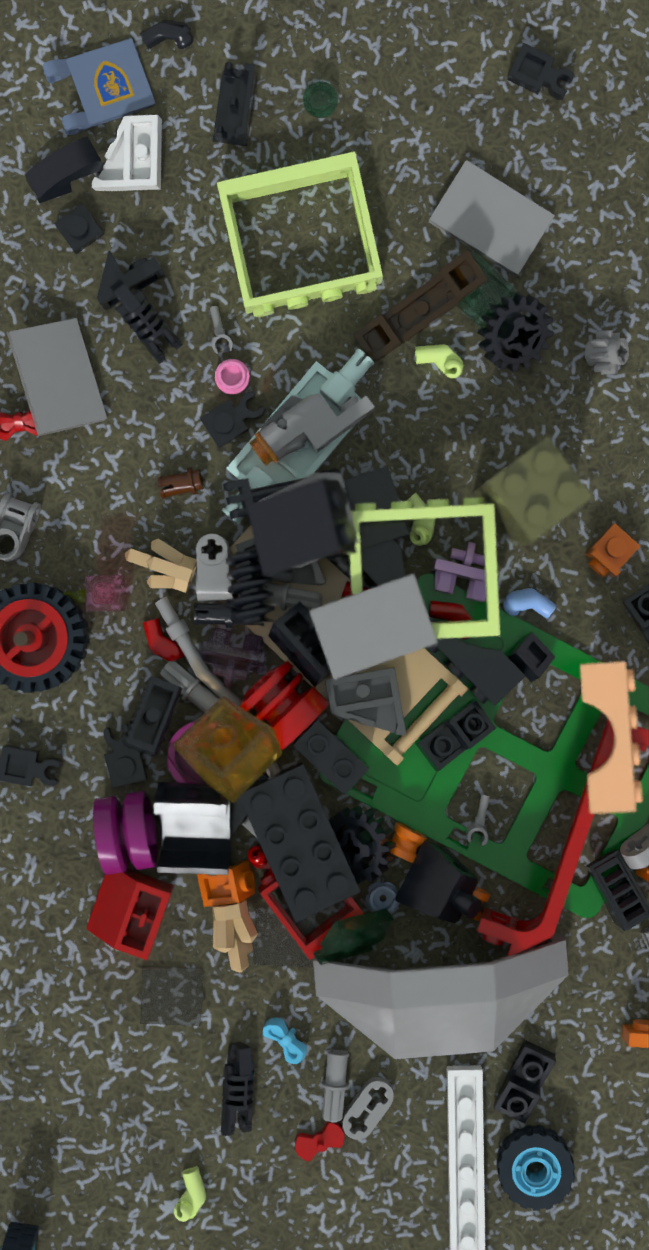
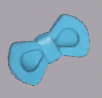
M270 1018L264 1024L263 1036L277 1041L282 1046L285 1060L288 1063L298 1064L305 1059L307 1045L296 1039L294 1035L296 1030L294 1028L288 1030L285 1021L281 1018Z

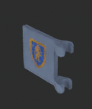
M132 38L67 59L50 60L43 64L44 74L48 83H54L70 75L72 76L84 112L67 114L62 118L64 129L68 136L156 105Z

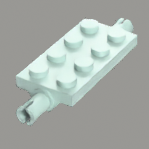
M356 349L353 356L339 372L331 373L316 361L271 416L291 396L304 399L307 396L316 394L323 396L336 416L340 415L339 407L354 396L358 400L361 399L354 392L356 390L354 386L367 370L375 364L374 361L367 355L362 363L357 366L365 354L360 349ZM352 428L317 453L310 443L306 441L304 442L305 447L284 456L280 460L277 459L259 434L261 430L259 429L226 469L239 480L248 478L251 489L306 478L314 474ZM242 503L227 505L222 511L230 517L229 512L238 507L242 509ZM244 517L235 518L232 520H234L239 525Z

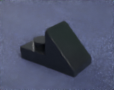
M111 251L108 252L97 295V300L105 311L120 303L109 288L119 279L134 293L138 289L142 290L165 276L155 257L149 260L141 258L129 266L130 271L123 274Z

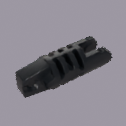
M121 279L109 287L121 302L115 310L133 329L138 339L158 364L166 358L161 349L152 341L162 333L171 347L177 350L182 346V342L164 319L155 311L150 301L140 289L132 293Z
M242 1042L230 1043L227 1064L224 1065L223 1071L225 1079H223L222 1136L234 1134L237 1111V1123L240 1130L244 1133L252 1130L254 1061L251 1060V1047Z

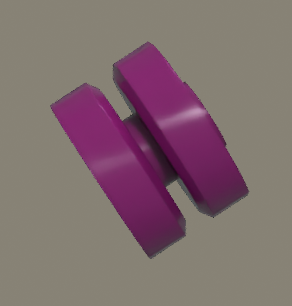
M147 791L127 793L123 801V808L116 796L95 798L93 804L94 835L99 861L105 875L126 872L129 865V857L137 870L157 867V830Z

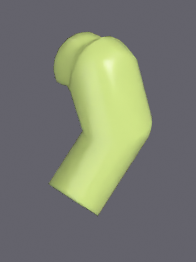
M448 345L415 346L416 364L434 363L449 378H457L461 375L464 366L463 361Z
M417 493L406 500L412 501L413 508L427 507ZM436 518L413 520L409 536L414 545L422 546L431 541Z
M198 1166L182 1171L186 1191L174 1207L175 1217L182 1222L194 1218L206 1201V1191Z

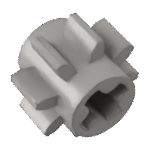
M612 330L596 331V340L588 341L585 347L587 364L590 367H594V372H601L602 375L617 374V365H624L629 357L627 341L624 338H620V333H613Z

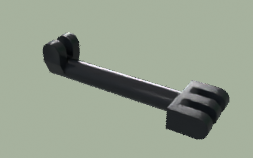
M335 468V469H330V470L322 471L321 473H341V472H340L338 469ZM248 478L224 483V491H233L235 489L239 491V495L226 498L227 504L242 503L243 507L242 509L230 511L231 519L249 516L247 505L258 502L304 478L253 489L250 488Z

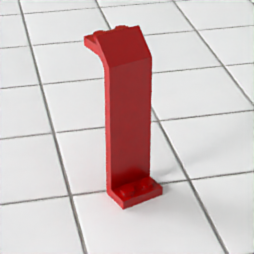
M607 719L590 772L602 766L612 752L614 732L609 719ZM639 726L637 728H630L631 743H638L639 750L646 752L647 746H649V730ZM587 781L542 912L533 919L520 920L484 908L477 932L484 934L483 939L492 944L503 946L504 942L509 943L507 957L554 936L595 814H590Z

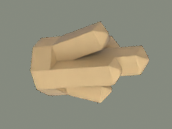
M159 538L151 542V550L168 561L131 548L125 552L126 561L166 574L150 575L147 580L150 588H173L185 593L188 592L197 568L196 559L185 556Z
M246 899L237 904L211 906L214 918L213 948L220 952H228L231 970L239 973L249 966L247 955L253 950L252 942L258 935L250 918Z

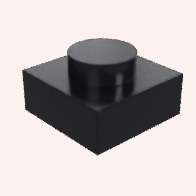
M83 203L54 223L75 254H78L104 235Z
M530 632L521 639L508 658L532 683L541 677L555 656L533 632Z

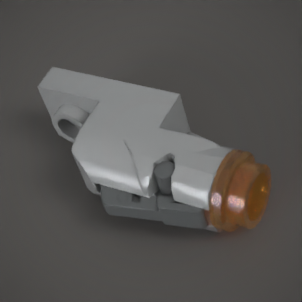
M321 394L310 395L304 399L291 396L261 426V430L254 434L256 438L249 444L265 466L272 461L277 463L284 456L305 447L304 442L306 441L310 443L317 453L370 415L375 407L367 396L360 400L354 396L339 407L341 414L336 416Z

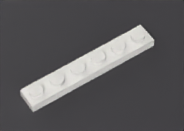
M481 1065L447 1066L449 1250H485L483 1069Z

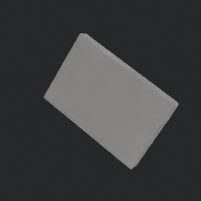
M466 160L431 215L429 223L517 277L555 215Z
M77 318L9 331L7 336L38 436L90 425L107 419Z
M414 574L309 610L334 680L438 643Z

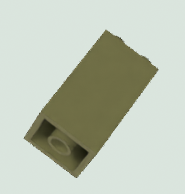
M546 437L474 491L477 497H485V504H494L495 522L514 547L534 542L593 497L549 437Z

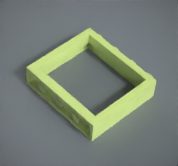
M355 152L217 182L246 314L253 312L254 317H263L274 313L275 307L287 305L290 310L299 309L307 306L308 300L321 297L323 302H330L342 298V292L356 289L357 294H366L377 289L376 285L382 284L383 274ZM347 177L368 273L253 298L232 203Z
M485 497L463 498V505L449 506V499L427 500V507L413 508L412 501L391 502V509L377 510L376 503L355 504V511H351L358 543L355 544L357 553L350 555L352 595L363 591L359 522L482 516L487 619L431 622L436 639L500 635L494 504H485Z

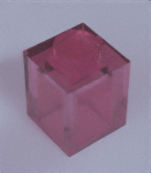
M85 576L86 611L127 610L126 576Z

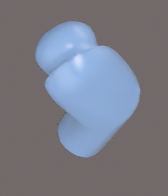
M533 588L512 591L506 596L507 600L503 603V609L508 615L517 616L520 611L532 608L546 619L550 617L557 606Z

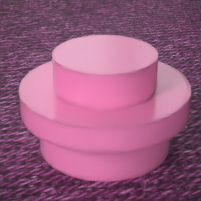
M237 359L225 360L219 364L215 371L216 384L226 394H239L249 384V370L243 362Z

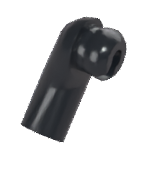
M162 20L140 33L148 50L166 39L175 40L176 46L180 49L190 46L194 41L189 25L185 22Z

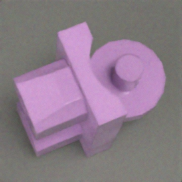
M468 541L465 551L452 548L450 558L461 560L462 564L441 559L434 560L432 571H435L434 591L453 594L456 578L459 577L469 580L465 598L479 602L485 601V570L471 567V563L484 566V555L474 553L475 543Z

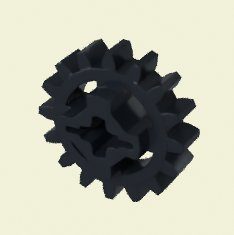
M517 292L514 294L513 300L503 295L501 296V306L498 307L493 303L489 305L493 312L491 316L482 315L481 319L487 324L486 328L478 329L477 333L485 338L478 345L486 351L484 357L502 370L508 368L512 372H517L519 364L525 369H529L530 359L534 358L540 361V349L548 350L550 348L545 342V338L554 335V332L547 328V325L553 322V318L545 314L548 309L547 306L538 302V299L530 295L524 296ZM520 311H528L531 316L521 315ZM501 349L511 350L512 354L503 353Z
M356 806L351 810L347 807L329 819L357 884L364 880L372 882L388 871L387 865L395 859V856L388 851L396 847L395 842L388 841V836L393 833L392 829L384 830L382 827L385 818L381 817L375 820L373 818L374 810L369 809L363 813L361 806ZM373 854H375L373 863L369 865V861L373 859Z

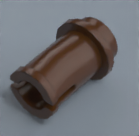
M192 467L187 468V472L163 477L159 476L157 478L158 488L173 485L162 488L159 491L162 499L189 492L196 495L198 490L204 489L200 470H193Z

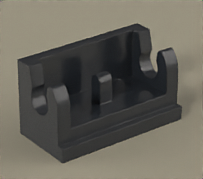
M231 62L225 63L224 71H222L213 142L240 146L248 145L257 82L256 64L245 63L244 70H238L233 68Z

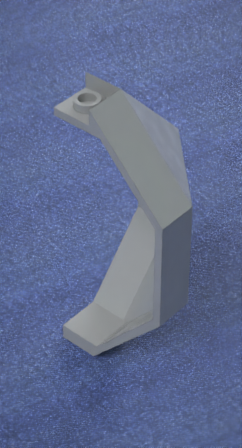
M554 933L553 937L547 939V944L489 963L405 970H388L335 962L334 951L327 952L326 960L313 961L316 996L394 1059L492 1052L569 975L566 939L561 933Z

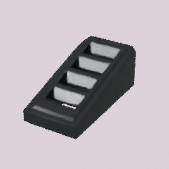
M615 848L586 865L613 922L618 927L627 931L649 918V904L618 849ZM616 865L617 870L604 878L602 877L601 873ZM620 879H623L622 883L616 885L611 889L608 888V886H610L611 884L615 883ZM629 892L630 895L616 902L615 899Z

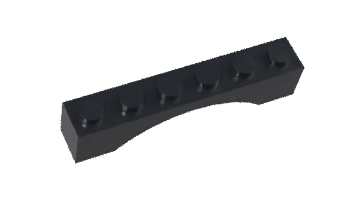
M394 540L362 549V577L367 573L376 583L373 587L406 576L403 566L402 548ZM457 638L437 639V644L429 646V649L434 654L440 649L449 658L445 665L459 679L465 675L474 684L469 690L483 704L488 700L493 705L498 704L526 677L498 649L478 647Z

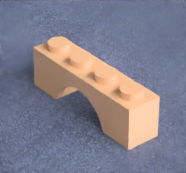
M626 662L580 664L582 701L600 709L609 719L614 732V745L610 756L602 766L587 774L590 814L636 812L635 803L642 802L641 780H634L633 765H640L638 743H631L630 728H637L636 706H629L628 691H635L633 669H626Z

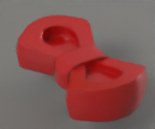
M30 410L25 413H14L13 415L0 412V439L3 441H7L14 433L27 431L38 436Z
M327 1121L322 1131L313 1135L298 1133L294 1145L297 1155L306 1161H311L318 1151L324 1152L328 1147L340 1148L345 1139V1132L338 1122Z

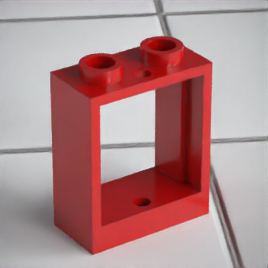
M272 869L261 877L260 881L262 884L257 887L261 896L309 960H312L366 918L353 898L349 897L343 900L346 904L343 908L304 936L272 893V891L279 887Z

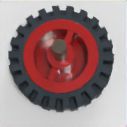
M38 583L17 584L9 589L0 591V685L5 684L9 686L8 689L14 691L21 690L23 693L41 692L59 686L61 683L69 680L74 672L78 671L81 666V660L87 654L85 648L86 644L89 643V636L86 635L87 621L83 620L81 615L83 612L80 607L74 604V599L62 593L63 591L58 588Z

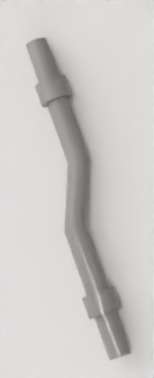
M167 596L155 602L156 607L168 626L166 631L171 640L177 641L197 678L230 708L249 741L246 745L252 755H257L269 777L281 772L280 767L268 748L269 746L261 739L262 735L257 727H250L247 724L251 720L249 713L247 712L240 717L235 712L242 702L241 699L208 669L188 634L190 629L185 620L179 619Z

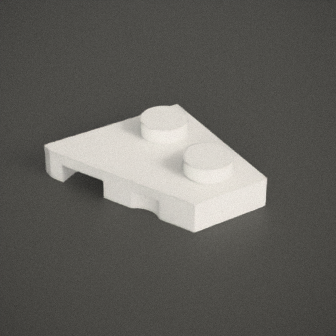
M159 115L123 117L117 130V137L110 144L104 156L107 161L99 177H94L92 181V188L95 191L161 190L162 119Z

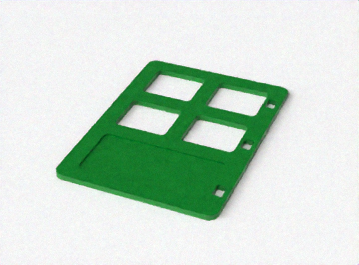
M428 573L418 578L417 585L428 616L430 601L433 600L462 604L473 620L487 619L486 601L479 602L465 598L466 590L456 585L454 586L453 594L434 591L435 574ZM500 608L499 636L470 637L466 640L459 639L478 647L501 650L508 657L521 639L530 632H533L555 656L550 665L581 680L580 664L603 663L515 616L508 615ZM430 618L434 622L447 621L446 619ZM429 647L425 648L446 669H448L457 679H459L445 665L449 658L440 649L434 654L429 649ZM463 675L459 680L468 690L462 697L458 695L402 755L404 759L398 766L351 722L344 719L336 735L368 764L369 770L361 779L377 786L373 797L353 788V786L346 793L347 795L547 899L550 890L543 886L549 877L554 879L555 873L530 861L527 853L558 794L562 790H567L579 797L582 796L587 781V773L576 767V760L602 712L597 707L583 702L582 692L551 750L543 751L495 725V730L471 749L465 750L440 771L434 770L415 743L474 700L478 702L494 724V717L504 698L496 705H493L490 700L483 704L469 690L474 684ZM442 678L404 717L406 730L448 686ZM634 679L635 691H628L629 706H636V710L649 716V686ZM390 732L385 740L393 746L401 735ZM481 747H485L533 772L536 779L502 842L496 843L488 839L487 843L481 846L482 835L473 832L470 843L468 842V847L448 836L454 827L465 833L467 827L448 818L445 811L476 751ZM649 763L640 778L642 802L635 803L636 812L611 813L617 817V824L599 858L615 848L620 852L621 845L643 828L649 818ZM319 771L323 782L338 789ZM616 865L601 873L602 877L604 878L617 870ZM591 874L583 885H576L571 882L563 908L583 918H591L597 915L604 903Z

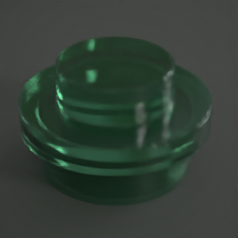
M323 81L314 82L306 88L303 95V104L311 116L325 118L336 110L338 95L331 84Z

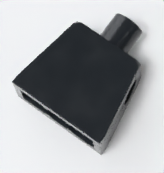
M424 840L394 900L435 918L452 923L458 922L462 914L469 919H473L482 908L481 900L472 895L478 884V878L448 849Z

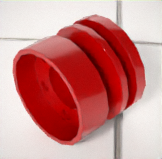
M288 660L282 665L269 670L245 693L240 706L235 710L240 717L252 707L258 712L247 723L250 727L257 725L264 719L269 723L261 739L276 754L280 753L298 737L329 704L314 686L299 695L295 689L303 678L301 673H298L289 683L283 678L293 668V665Z

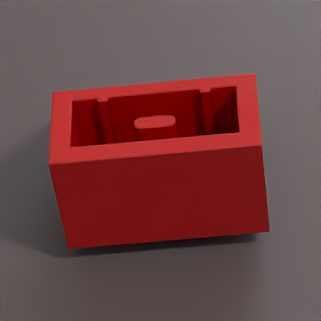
M130 869L122 873L105 875L86 929L113 949L148 960L175 885Z

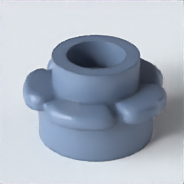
M378 881L369 887V894L366 895V904L376 914L388 915L398 907L399 902L394 900L397 895V888L394 884ZM381 895L386 896V899L384 901H381L379 899Z

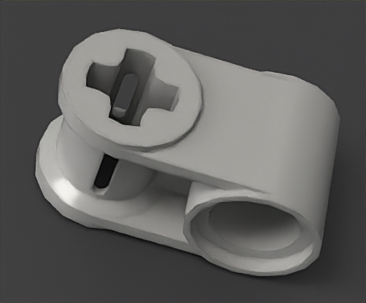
M6 492L0 502V542L5 537L11 536L14 539L15 546L9 554L3 555L0 551V560L14 562L22 557L30 535L36 526L41 511V503L34 502L30 504L14 498L12 493ZM13 510H17L25 514L21 515L13 512Z
M218 534L204 535L199 539L196 546V593L198 602L234 599V594L228 592V587L234 585L233 580L227 578V573L232 571V568L225 562L226 558L230 557V546L226 539ZM213 540H215L216 545L222 547V553H217L214 560H212L211 555L206 554L204 551L205 547H210Z

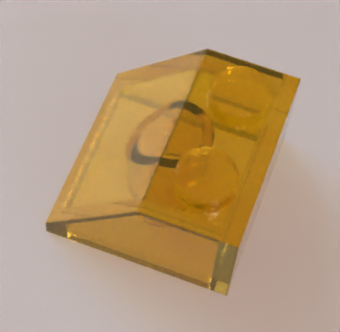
M224 696L173 743L174 748L207 785L232 803L283 754L272 727Z

